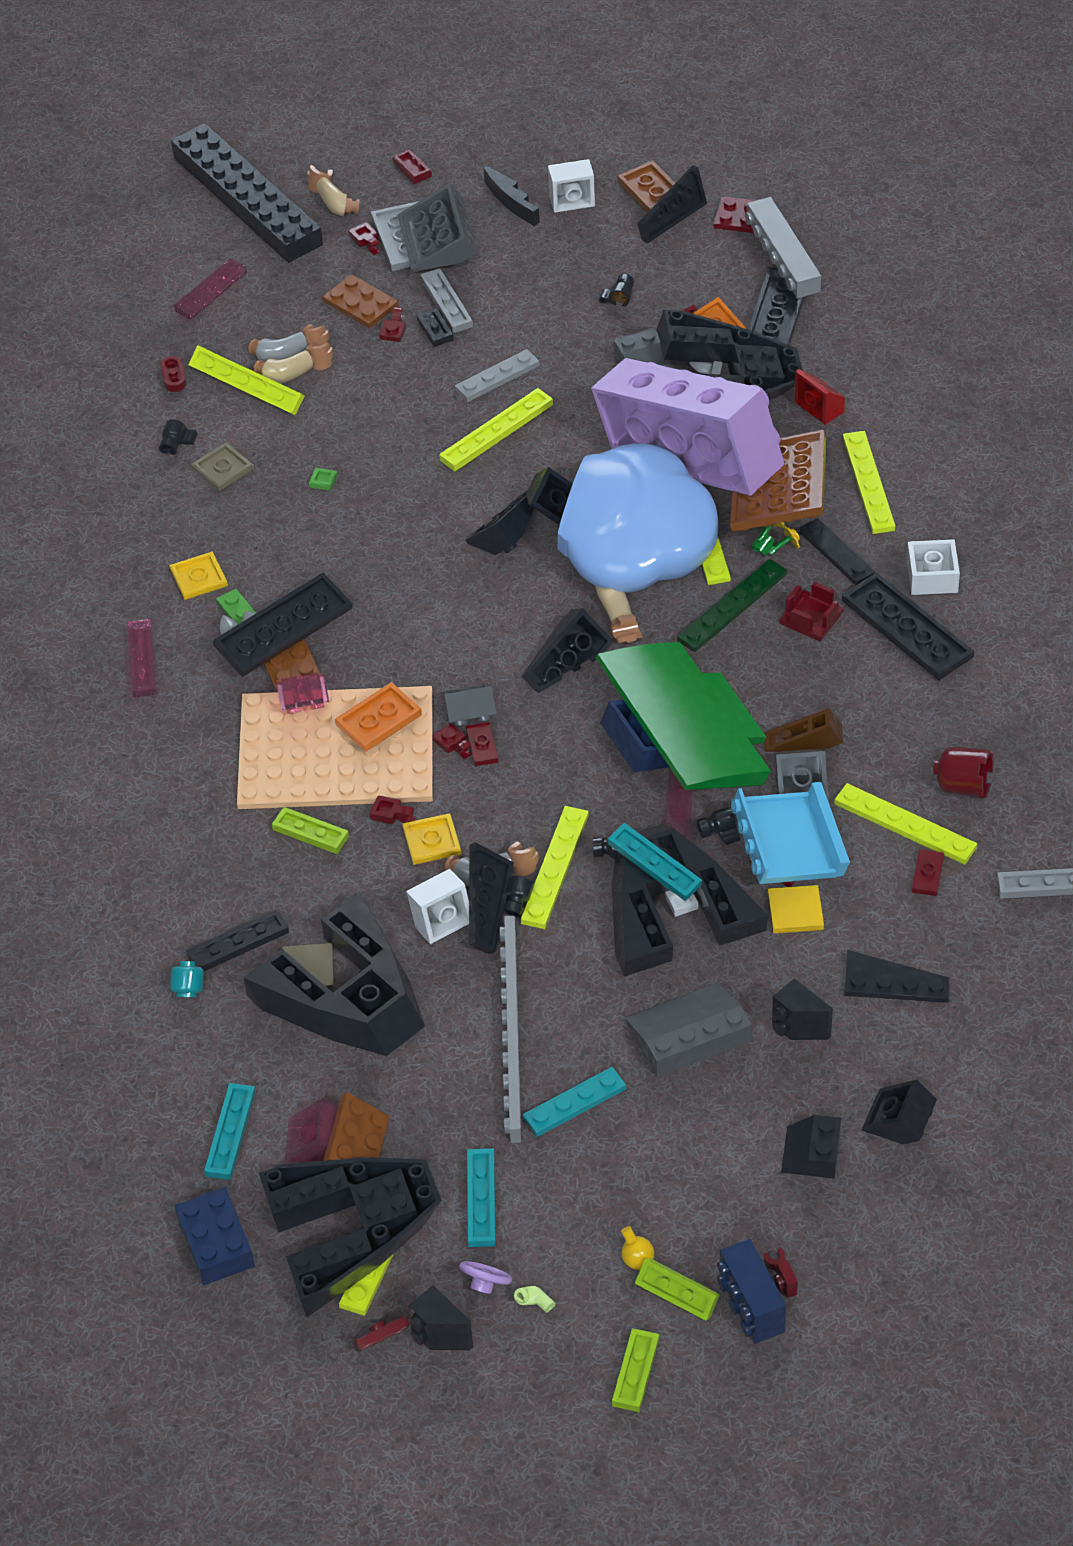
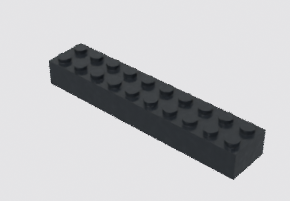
M204 123L171 140L174 159L288 263L323 245L321 227L208 125Z

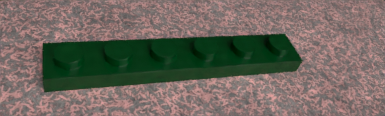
M769 559L677 636V641L693 652H696L787 575V569Z

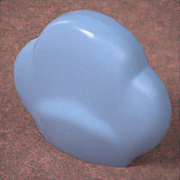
M644 443L618 446L600 454L587 455L583 458L560 522L557 549L569 558L577 572L591 584L601 588H612L625 593L639 591L653 585L657 581L684 577L695 571L710 556L716 545L719 532L716 505L706 487L691 477L683 462L669 450Z

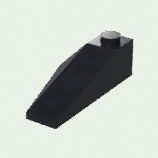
M528 490L508 504L507 508L493 516L492 521L479 527L466 539V542L469 545L495 555L502 551L508 553L517 547L516 542L523 536L534 510L528 504Z
M583 608L571 609L553 630L521 677L539 693L562 680V676L566 672L580 670V664L589 659L592 662L595 661L597 655L604 653L614 641Z

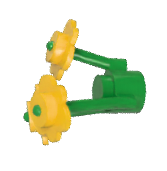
M784 522L764 527L760 535L751 544V547L754 551L761 552L763 557L767 554L773 556L778 549L788 542H791L799 549L800 545L798 542L800 537L793 528L790 529L784 526ZM772 526L783 528L786 536L785 539L773 546L774 539L768 535Z

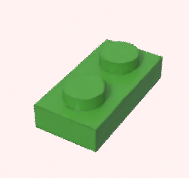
M237 589L216 598L217 604L225 614L238 624L242 622L246 611L256 614Z

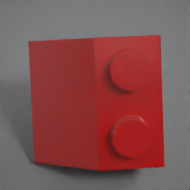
M800 369L795 371L794 402L824 425L844 413L845 397L841 393L835 391L825 381L811 373Z

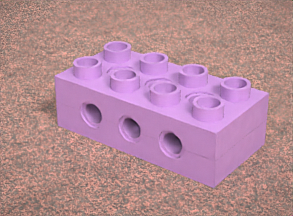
M625 358L591 387L611 449L634 443L660 446L675 454L683 462L689 475L698 482L750 496L784 465L779 447L780 436L773 426L768 409L769 398L759 386L745 385L727 381L721 377L714 378L692 373L688 370L660 366L653 362L646 363Z

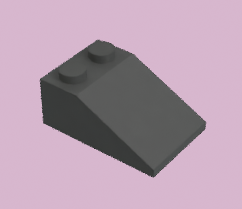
M655 328L614 340V358L618 364L625 358L646 363L653 362L657 365L674 369L671 360H664L659 336Z

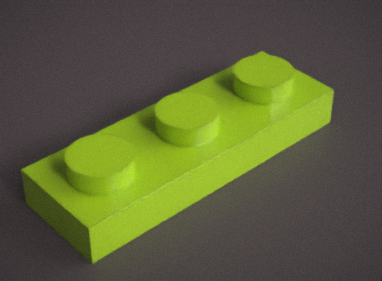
M283 807L272 823L273 831L335 854L339 853L349 838L348 830Z
M651 1258L644 1259L635 1284L705 1321L711 1317L720 1294Z
M632 1328L612 1399L613 1407L640 1412L659 1343V1334Z

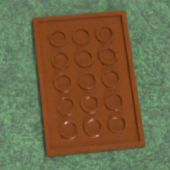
M825 430L780 438L779 447L784 465L751 496L732 491L730 519L732 532L746 531L750 528L767 527L776 523L793 522L797 519L815 518L819 515H824Z

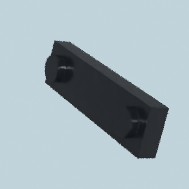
M816 518L800 527L799 533L855 585L875 574V571L820 519Z
M275 910L186 950L187 956L190 961H195V967H201L206 971L288 934L289 927L279 911Z

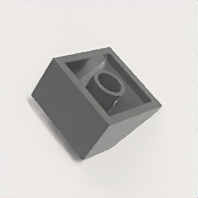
M488 683L441 691L447 721L449 723L453 722L454 726L468 724L467 719L477 718L478 722L491 720V715L497 714L492 686Z
M821 748L774 752L778 794L808 792L812 783L821 782L827 800H829L825 750Z

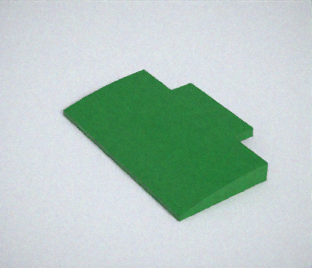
M680 642L638 645L597 655L596 660L685 790L760 786L765 783L771 771L753 745L763 743L766 736L721 673H701Z

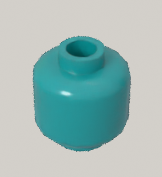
M180 961V966H175L171 969L170 990L176 993V997H197V993L203 991L204 970L201 967H195V961Z

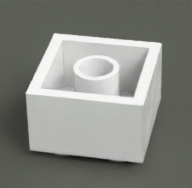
M589 159L548 166L549 197L554 212L595 206L594 174Z
M955 540L908 542L907 568L911 595L958 593L960 573Z
M450 869L406 891L415 927L430 944L469 924V900L465 884Z

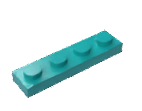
M623 823L608 838V845L682 900L686 901L702 885V879L626 823Z
M611 1067L524 1113L523 1119L535 1136L538 1137L626 1090V1084L614 1068Z
M229 1083L205 1166V1177L232 1179L256 1093L255 1086Z
M494 1148L467 1149L468 1247L496 1246Z

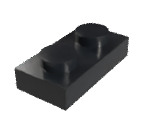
M437 308L416 314L419 325L433 347L454 341L452 331Z

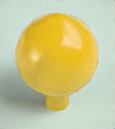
M631 1226L621 1230L626 1240L622 1247V1259L628 1267L640 1270L645 1258L654 1259V1248L648 1239L635 1236Z

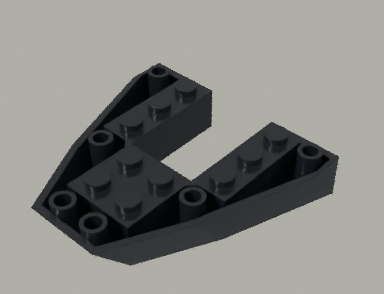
M663 310L657 332L664 360L727 363L730 375L696 374L714 378L721 377L727 381L759 386L765 391L770 400L794 387L795 371L798 369L803 370L797 348L745 328L686 311Z
M661 824L638 832L702 879V885L695 891V894L719 946L767 930L768 915L714 859L676 829ZM616 850L612 878L615 956L625 977L672 961L673 944L651 898L670 890Z
M359 891L321 919L324 938L361 970L360 973L335 992H331L284 949H281L245 976L244 984L247 997L263 1011L332 1041L387 1056L425 1027L411 983Z
M364 1157L291 1163L259 1173L278 1232L355 1205L364 1228L286 1256L306 1317H309L382 1265L422 1229L442 1201L426 1159Z

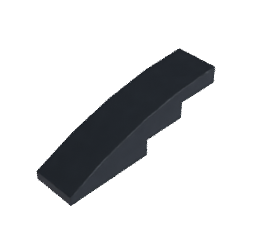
M485 166L484 182L493 195L519 218L536 226L540 222L539 207L529 203L528 194L518 190V182Z

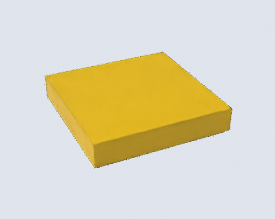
M213 551L169 565L184 600L228 586Z
M450 813L402 824L413 865L447 858L452 855H461V848Z
M818 885L768 889L773 934L824 930Z

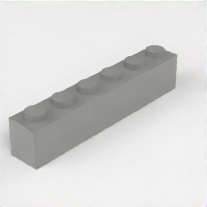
M768 197L747 203L746 222L753 228L755 237L760 239L763 250L767 251L770 255L772 264L777 266L779 275L785 279L788 290L792 291L796 298L821 292V275L773 199Z

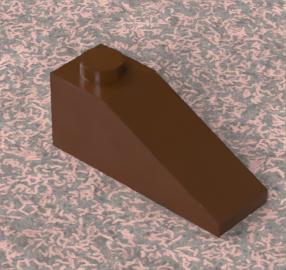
M829 708L764 732L766 736V752L821 748L826 750L843 743L842 724Z

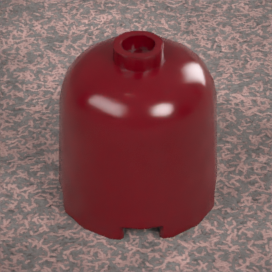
M949 747L943 751L939 760H935L933 774L937 775V781L944 791L986 798L991 783H986L988 772L993 773L994 768L993 752L987 749Z

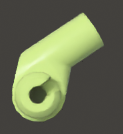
M536 1286L518 1288L514 1292V1300L518 1304L538 1305L546 1313L555 1307L556 1304Z

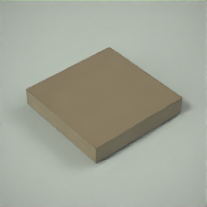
M226 442L191 464L193 470L219 491L254 469V465Z
M332 943L282 947L327 988L334 987Z

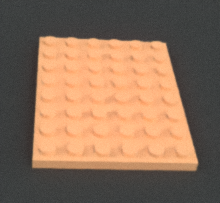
M432 686L398 687L422 709V715L367 752L336 726L335 718L381 688L242 694L237 794L238 809L374 804L378 795L399 799L401 802L433 801Z

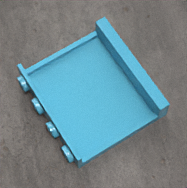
M821 782L812 783L808 792L744 797L742 788L737 790L734 799L731 801V809L733 814H736L738 830L745 840V851L750 855L752 872L757 876L759 884L844 876L850 861Z

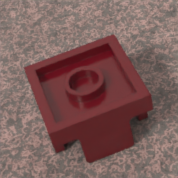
M814 582L811 585L810 593L802 590V587L797 585L786 598V611L780 618L779 624L821 642L844 612V607L834 601V590Z

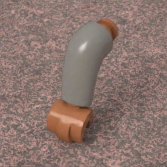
M309 324L303 328L302 332L282 339L271 340L265 338L261 341L253 339L249 344V352L256 355L258 360L264 362L268 359H285L306 350L307 346L312 342L317 343V346L327 343L330 338L329 331L326 330L325 325L313 328V325Z
M518 841L509 847L508 854L506 852L499 854L514 862L512 872L518 876L532 874L536 870V864L539 861L538 852L535 851V847H528L522 850L521 843ZM456 855L450 856L445 863V870L450 869L465 886L469 887V857L460 859Z

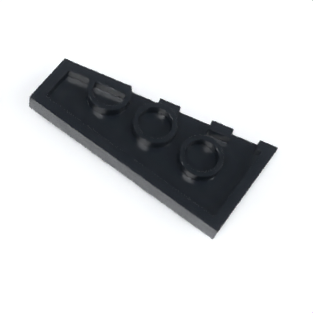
M692 165L637 223L641 239L644 242H651L707 204L697 166Z
M475 842L469 845V945L484 953L492 954L495 953L507 899V888L512 876L514 862Z
M847 950L845 996L948 1003L949 977Z

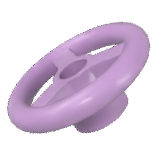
M463 1261L459 1265L461 1271L473 1276L470 1287L483 1293L491 1294L494 1286L493 1283L508 1285L512 1282V1277L508 1273L485 1264Z

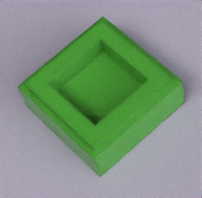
M315 468L309 482V487L331 491L337 477V471Z

